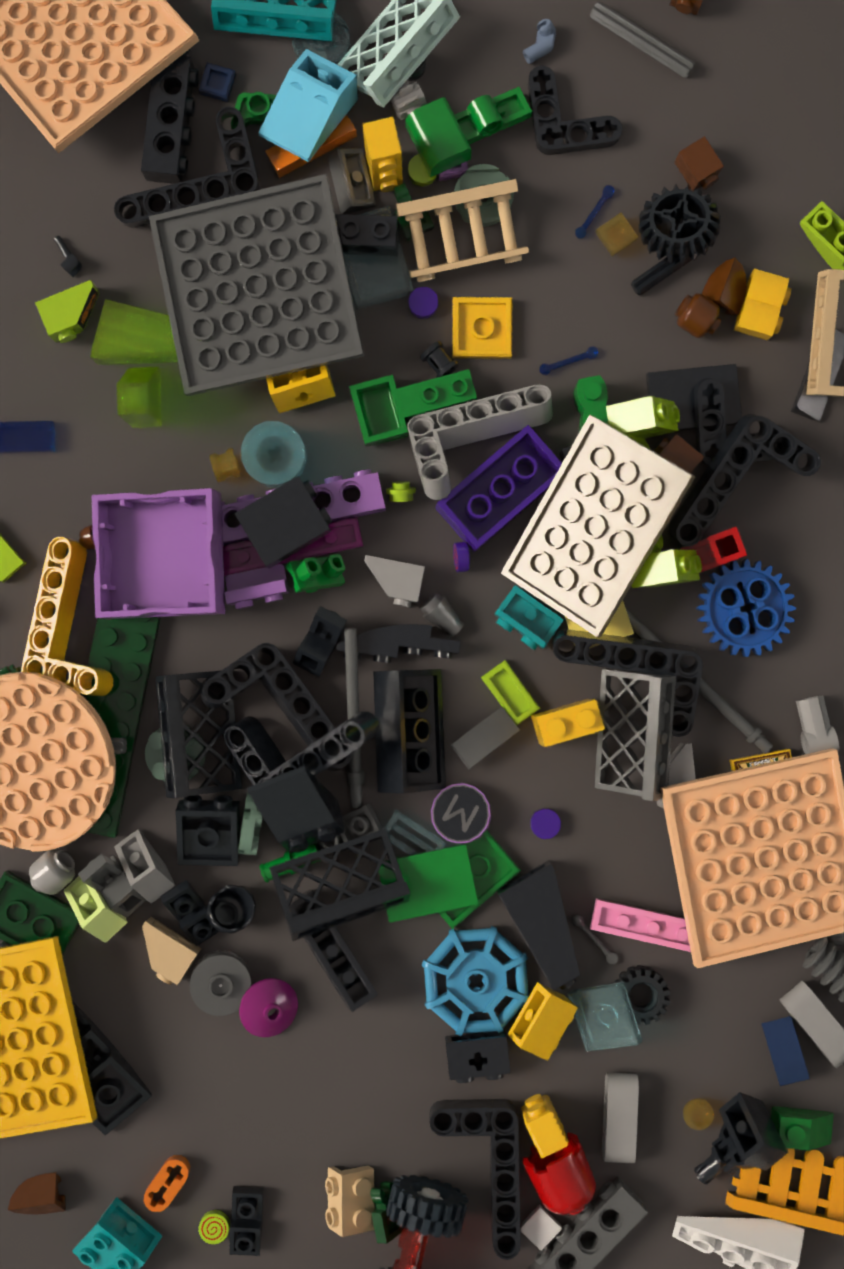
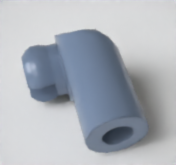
M543 19L537 24L536 43L523 50L524 58L528 64L550 53L554 48L556 28L549 19Z

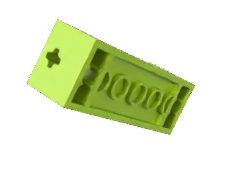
M648 396L606 406L608 424L649 449L650 447L645 438L678 431L677 423L680 422V412L674 401ZM661 534L634 580L632 588L659 587L700 580L701 560L696 555V550H669L661 552L663 548V537Z

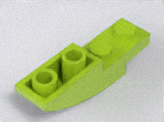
M821 201L799 224L828 265L835 270H844V221Z

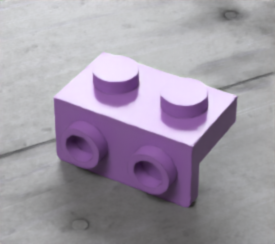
M282 564L275 565L270 569L264 567L225 577L227 592H224L226 603L231 606L235 605L236 609L254 606L253 601L264 598L265 603L283 600V594L290 593L285 568Z

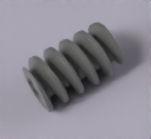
M827 937L820 938L806 953V959L802 967L807 969L814 965L815 967L811 975L817 977L823 974L820 980L823 986L832 982L829 988L831 994L841 990L838 1000L842 1003L844 1002V953L840 950L837 951L836 945L828 942Z

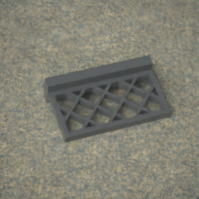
M602 669L599 710L605 730L598 731L594 788L641 796L642 799L649 801L662 799L660 788L669 786L676 676ZM611 676L618 677L625 686L617 695L610 688ZM641 680L649 681V694L644 699L641 698L634 688ZM628 692L637 703L629 713L620 702V699ZM614 705L623 716L616 725L609 719V710ZM640 709L647 716V725L642 729L639 728L632 718ZM626 722L636 734L628 742L624 740L618 731ZM612 735L621 746L614 755L607 748V739ZM637 740H640L645 747V755L640 760L630 748ZM624 752L634 764L626 772L623 771L616 761ZM610 765L619 776L614 783L605 782V769ZM635 770H638L643 777L642 789L636 788L628 778Z

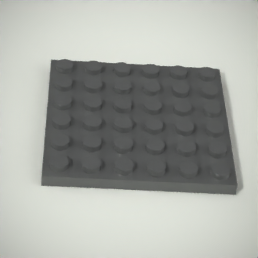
M326 174L149 216L182 384L186 396L364 357L329 181Z

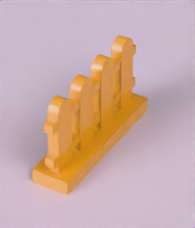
M786 1148L788 1154L771 1166L768 1185L759 1183L761 1169L757 1167L740 1169L739 1178L733 1177L732 1185L737 1186L736 1193L727 1191L725 1204L732 1209L844 1236V1156L836 1157L833 1167L824 1166V1155L819 1150H807L803 1160L794 1158V1149ZM792 1167L802 1169L798 1192L789 1190ZM822 1174L831 1176L827 1199L818 1197ZM757 1191L766 1193V1200L756 1198ZM787 1199L795 1200V1207L787 1206ZM816 1207L826 1208L825 1215L816 1213Z

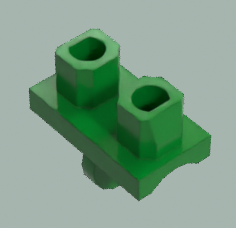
M340 554L290 561L286 565L287 570L293 577L296 593L304 591L306 593H314L318 589L338 587L345 583L342 573L346 567Z

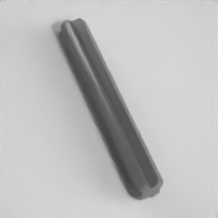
M598 1L592 8L590 17L682 77L686 78L691 73L695 63L690 58L601 1Z

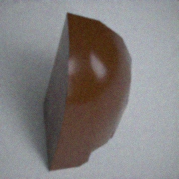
M736 257L726 260L715 269L702 292V295L720 307L726 308L725 314L739 315L747 289L746 274L742 264Z
M57 1172L40 1174L25 1180L17 1187L10 1198L8 1211L32 1215L66 1211L65 1195H59L58 1183L62 1181Z

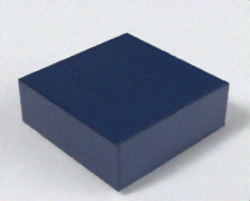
M207 62L199 87L200 95L229 102L236 78V71Z

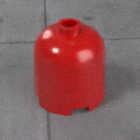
M567 1133L568 1144L566 1147L541 1158L534 1144L530 1147L532 1154L528 1158L523 1157L522 1160L545 1208L555 1214L575 1215L582 1212L593 1198L596 1183L578 1136L573 1133Z

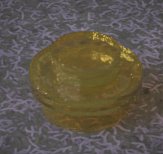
M695 1098L685 1105L683 1117L686 1124L692 1129L703 1130L711 1125L714 1119V1111L706 1100Z

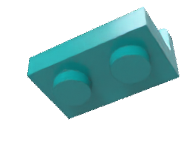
M514 585L494 613L498 618L496 623L509 633L513 629L523 635L521 641L533 650H536L537 647L545 649L551 637L564 621V619L516 585Z

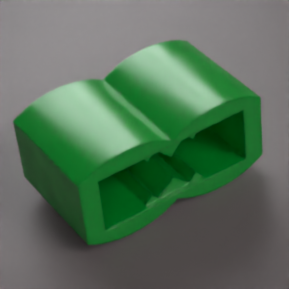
M600 375L579 379L574 388V404L581 415L579 420L580 431L589 415H593L608 424L606 410L608 392L606 384Z

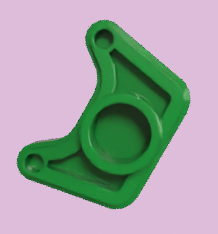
M262 92L241 93L237 98L235 108L240 111L245 126L263 124L276 95L264 94ZM232 117L230 123L232 130L235 129L239 123V121L234 117Z

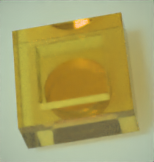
M619 213L600 226L595 232L612 257L638 238V235L622 213Z

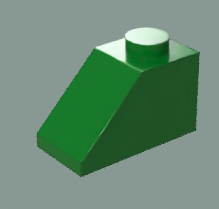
M772 1106L771 1119L786 1148L809 1151L831 1144L833 1112Z

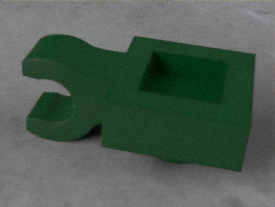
M405 183L394 188V196L398 204L413 201ZM397 210L394 211L406 240H411L412 235L409 221L405 220V215L398 216ZM423 211V218L420 219L423 233L434 229V224L428 211Z

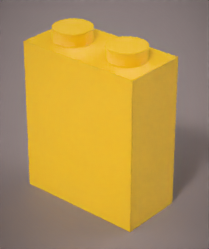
M584 699L531 715L538 742L544 747L605 730L596 699Z

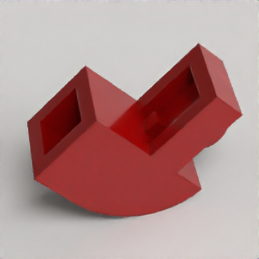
M737 527L707 537L693 546L680 548V550H696V555L699 556L702 564L701 572L747 556Z

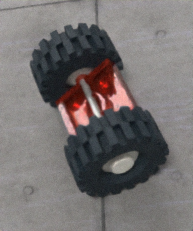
M416 1175L396 1177L393 1181L389 1198L387 1216H390V1219L393 1222H397V1225L400 1227L406 1226L408 1228H403L399 1238L398 1247L402 1248L400 1259L397 1258L393 1267H388V1269H421L429 1234L436 1238H440L441 1235L445 1238H451L452 1235L458 1236L462 1231L469 1201L467 1195L461 1193L459 1188H452L451 1184L447 1182L441 1183L438 1179L431 1180L425 1176L419 1178Z

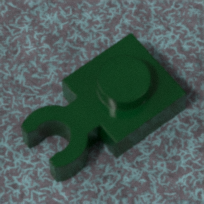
M381 1182V1188H372L370 1191L371 1199L377 1208L372 1212L377 1243L387 1244L404 1232V1227H400L397 1225V1222H393L390 1219V1216H387V1207L393 1186L392 1182Z

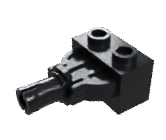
M739 1092L719 1109L724 1121L719 1137L712 1143L713 1147L711 1148L712 1153L710 1157L696 1166L694 1171L697 1173V1178L703 1184L708 1185L723 1170L732 1175L739 1169H752L755 1167L767 1171L788 1154L762 1100Z

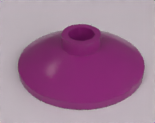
M268 978L258 981L245 992L240 1002L239 1017L242 1025L249 1033L257 1037H272L282 1033L291 1025L296 1017L298 1010L296 992L287 982L281 979ZM276 1008V1011L272 1015L268 1016V1012L271 1009Z

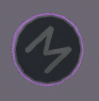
M465 783L452 784L441 790L434 799L431 808L432 823L437 833L445 840L456 844H466L481 838L487 831L492 818L490 804L486 796L475 786Z

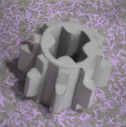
M408 80L391 98L392 106L400 121L405 119L415 109L427 104L419 84L414 82L409 85Z

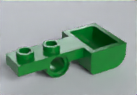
M519 86L494 98L490 95H482L474 99L466 110L455 115L447 99L442 97L412 111L406 117L405 127L430 177H433L471 160L472 149L470 144L531 118L532 110Z
M469 369L401 388H396L393 374L349 386L364 443L367 447L408 437L406 419L477 400Z

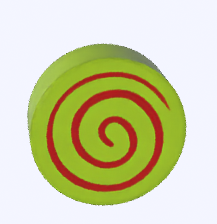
M220 1210L208 1211L203 1215L199 1224V1235L209 1244L221 1243L226 1239L230 1230V1220Z

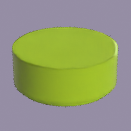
M419 154L410 160L408 175L414 184L428 186L435 181L437 175L430 177Z

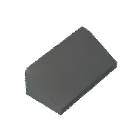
M363 148L336 149L328 157V162L340 212L350 213L375 207L376 202Z

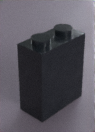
M299 476L235 513L263 563L269 569L332 532L328 526L333 522L324 506L320 509L317 508L313 501V498L317 496L316 492L308 480L303 483Z

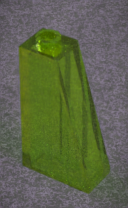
M105 299L90 358L100 365L178 363L169 315Z

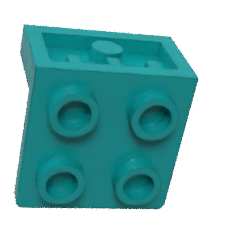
M116 1197L95 1226L75 1246L72 1252L84 1265L92 1269H140L163 1236Z

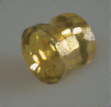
M233 447L227 449L223 454H209L218 483L224 482L230 476L235 478L242 476Z

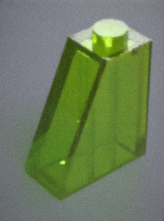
M159 366L129 367L117 382L118 415L132 428L162 426Z

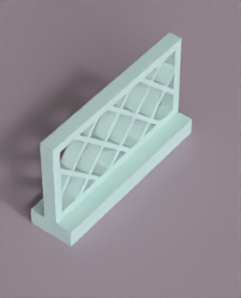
M392 0L337 65L348 70L350 66L357 64V70L351 71L357 75V90L371 96L377 105L384 108L459 20L460 15L452 0H415V2L405 6L402 5L406 0ZM414 12V18L402 22L403 16ZM395 20V25L383 29L389 21ZM395 35L394 41L383 44L384 38ZM376 42V47L364 51L369 44ZM376 57V63L364 67V61Z

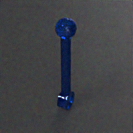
M607 185L602 191L603 196L583 225L575 230L577 238L582 239L586 236L587 228L607 199L613 197L615 190L612 186Z
M592 346L582 354L550 365L542 364L539 371L542 375H548L551 370L585 358L595 359L599 353L598 349Z

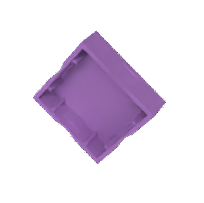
M208 488L172 490L153 495L137 493L92 495L93 540L96 548V568L94 572L95 618L129 619L225 614L222 503L220 492Z

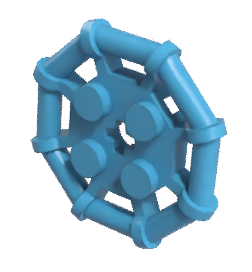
M494 926L485 929L455 931L453 928L449 930L448 936L429 958L424 959L422 962L425 974L426 1002L424 1004L426 1008L436 1013L459 1036L465 1033L503 1032L504 1027L527 1002L530 996L528 992L527 954L517 949ZM486 941L484 949L466 951L461 942ZM495 944L511 959L502 963L490 953L492 945ZM455 946L459 955L448 967L440 965L439 963ZM514 967L516 990L507 988L506 971ZM437 973L446 975L447 992L438 995ZM481 974L483 976V987L475 986L471 988L469 986L471 983L469 977ZM505 996L513 998L497 1016L494 1009ZM451 1000L463 1011L461 1017L458 1018L443 1003ZM475 1012L489 1013L491 1017L488 1020L467 1021L469 1014H474Z

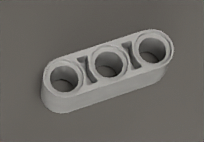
M800 981L781 997L779 1001L828 1061L837 1069L844 1063V1029L813 991L803 981Z
M606 1072L602 1133L603 1162L635 1163L639 1097L637 1074Z

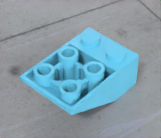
M306 49L289 69L258 132L259 136L309 162L357 102V75Z

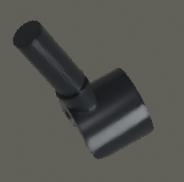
M56 236L54 241L66 258L60 266L69 275L74 277L82 269V264L68 250L61 236Z

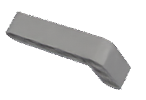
M532 385L424 413L409 420L407 425L411 447L426 496L430 499L440 500L447 497L451 492L449 471L443 450L520 431L527 425L535 427L548 423L553 417L550 389L545 385Z

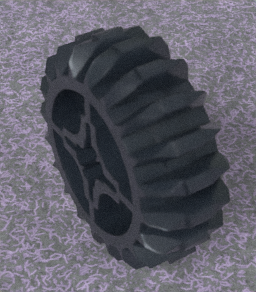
M675 184L672 191L664 187L662 195L653 193L651 201H646L644 204V211H641L639 215L640 224L638 225L643 245H647L649 254L656 252L658 260L667 256L670 264L674 258H679L682 265L686 257H690L695 262L698 253L705 255L708 247H713L716 237H718L720 232L719 224L721 220L718 206L716 203H711L712 198L710 194L702 196L700 187L693 192L689 184L685 189H679L678 185Z

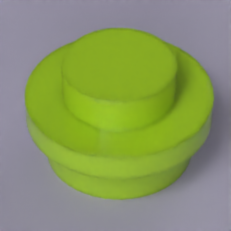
M406 481L392 482V487L386 489V494H389V501L391 502L413 501V494L416 493V488L410 487V482Z

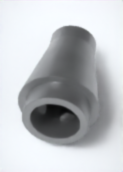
M438 593L433 594L420 608L424 613V618L447 632L451 637L457 634L464 626L446 597H441Z

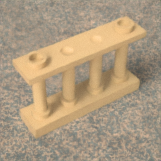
M516 179L395 204L397 215H405V220L409 221L418 266V269L409 271L410 277H417V281L422 282L435 279L434 273L503 258L505 263L521 261L522 254L529 253V249L526 246L517 248L509 200L512 199L511 193L518 191ZM493 197L494 203L497 202L505 250L488 254L479 206L482 205L481 199ZM463 203L464 209H468L476 257L459 260L450 212H453L452 205ZM434 209L435 215L439 217L447 263L430 266L420 218H423V211Z

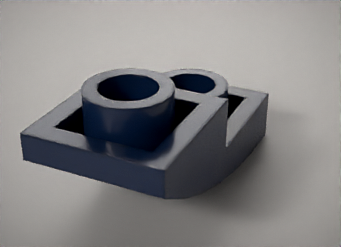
M791 1016L761 1023L780 1087L810 1080Z

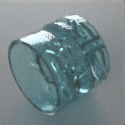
M265 421L254 426L245 435L241 445V460L245 470L257 482L270 488H278L303 474L307 464V450L300 435L290 425L280 421ZM278 449H281L282 461L275 460L273 464L270 463L271 457L268 455L271 450L276 452Z

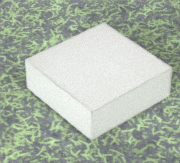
M540 1204L520 1224V1231L541 1251L562 1230L561 1224Z

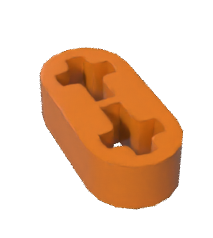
M173 1155L169 1157L149 1184L144 1194V1203L149 1210L153 1212L164 1211L186 1182L191 1166L184 1156ZM181 1166V1174H177L172 1181L169 1180L168 1177L172 1171L171 1167ZM163 1185L167 1188L163 1194V1199H159L156 1202L153 1200L154 1193H157Z

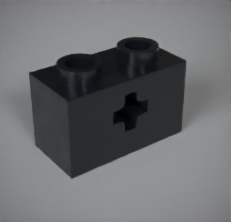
M505 1029L501 1033L494 1031L462 1034V1036H445L450 1080H456L457 1083H469L474 1081L475 1077L486 1076L488 1080H497L504 1078V1074H511ZM474 1053H481V1062L475 1063Z

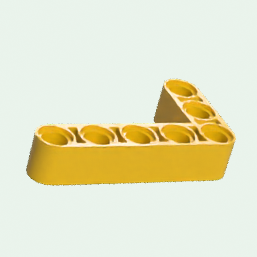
M56 537L49 543L23 658L22 672L41 674L40 669L43 666V675L67 684L80 694L105 696L113 687V677L109 671L64 661L87 558V550L78 541L65 537ZM55 606H56V612H55V615H53V610H54V608H55ZM69 671V678L66 680V674ZM95 676L96 681H95V685H94V687H93V686H92V680H93V677Z

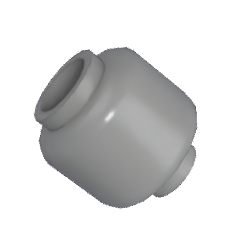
M47 850L29 868L32 887L38 892L49 895L59 893L75 877V862L73 858L63 850Z

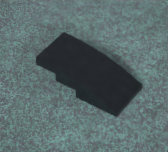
M72 1001L97 1113V1119L91 1123L106 1136L152 1097V1093L110 1040Z

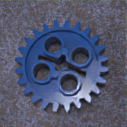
M745 559L740 568L737 561L730 562V570L725 565L719 567L721 576L714 572L709 575L713 581L712 584L708 582L702 584L708 592L707 594L703 593L697 596L704 601V605L696 607V610L704 612V616L697 619V621L706 622L708 625L702 630V633H713L709 641L710 643L721 641L720 651H724L730 646V655H736L739 649H741L742 656L749 657L750 650L752 649L755 656L761 655V646L766 651L773 650L771 641L777 644L783 642L778 635L779 633H790L789 629L784 625L785 623L795 621V619L788 616V612L796 610V607L788 605L787 601L795 596L794 594H785L784 591L790 584L780 585L779 580L783 575L782 573L774 576L771 575L773 566L770 565L761 570V561H756L751 568L749 559ZM738 582L742 584V594L737 587ZM753 582L759 583L762 587V595L759 598L754 597L750 592ZM725 589L731 591L734 596L733 603L730 606L725 605L721 600V594ZM744 603L746 605L750 604L751 610L741 612L740 607ZM761 611L767 612L770 616V623L767 627L761 626L758 622V615ZM733 618L741 623V631L737 635L729 630V622ZM749 621L751 626L754 628V634H751L749 632Z

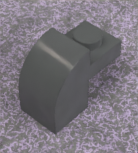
M100 854L78 873L83 883L102 894L111 910L125 918L147 901L130 886L120 860L114 855L108 858Z

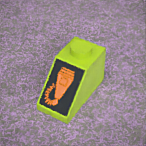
M91 280L35 302L48 336L55 342L66 343L72 341L77 337L76 334L84 331L99 296V290Z

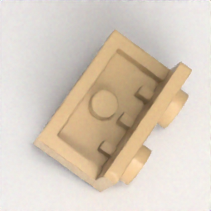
M367 1165L341 1171L334 1166L328 1167V1178L325 1181V1189L328 1194V1209L326 1210L325 1218L329 1229L341 1237L374 1230L372 1219L374 1202L370 1194L371 1189L374 1188V1168Z

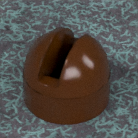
M89 525L80 531L79 543L84 548L92 550L96 548L93 540V525Z

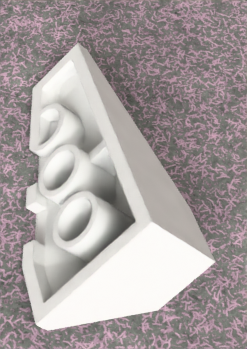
M677 1216L672 1236L703 1253L715 1252L723 1258V1263L729 1267L737 1264L745 1269H797L805 1229L796 1227L793 1223L775 1219Z

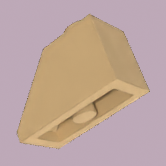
M150 917L145 921L142 928L151 969L157 972L156 976L161 981L170 985L172 983L178 985L202 948L196 947L191 941L153 917Z

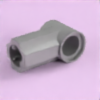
M819 695L797 700L796 704L803 730L801 733V744L804 753L809 754L828 749H837L839 751L838 736L834 727L830 726L824 696Z

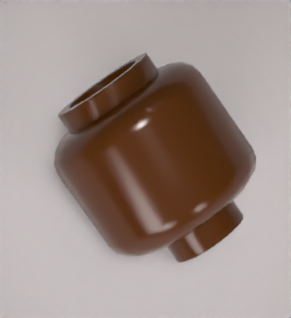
M696 293L692 297L687 295L675 312V315L678 317L677 325L695 338H702L706 333L712 335L722 321L718 318L720 306L700 293Z

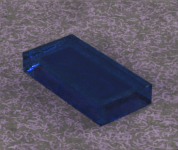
M0 422V453L55 452V422Z

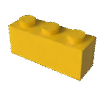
M389 117L363 124L365 154L374 191L390 192L395 187L403 184L402 152L394 119Z

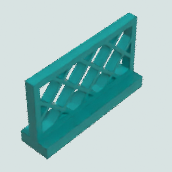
M212 0L211 3L214 30L332 41L337 0H293L298 6L284 5L290 0H267L269 3L254 2L256 0ZM322 2L328 9L315 8L314 6Z

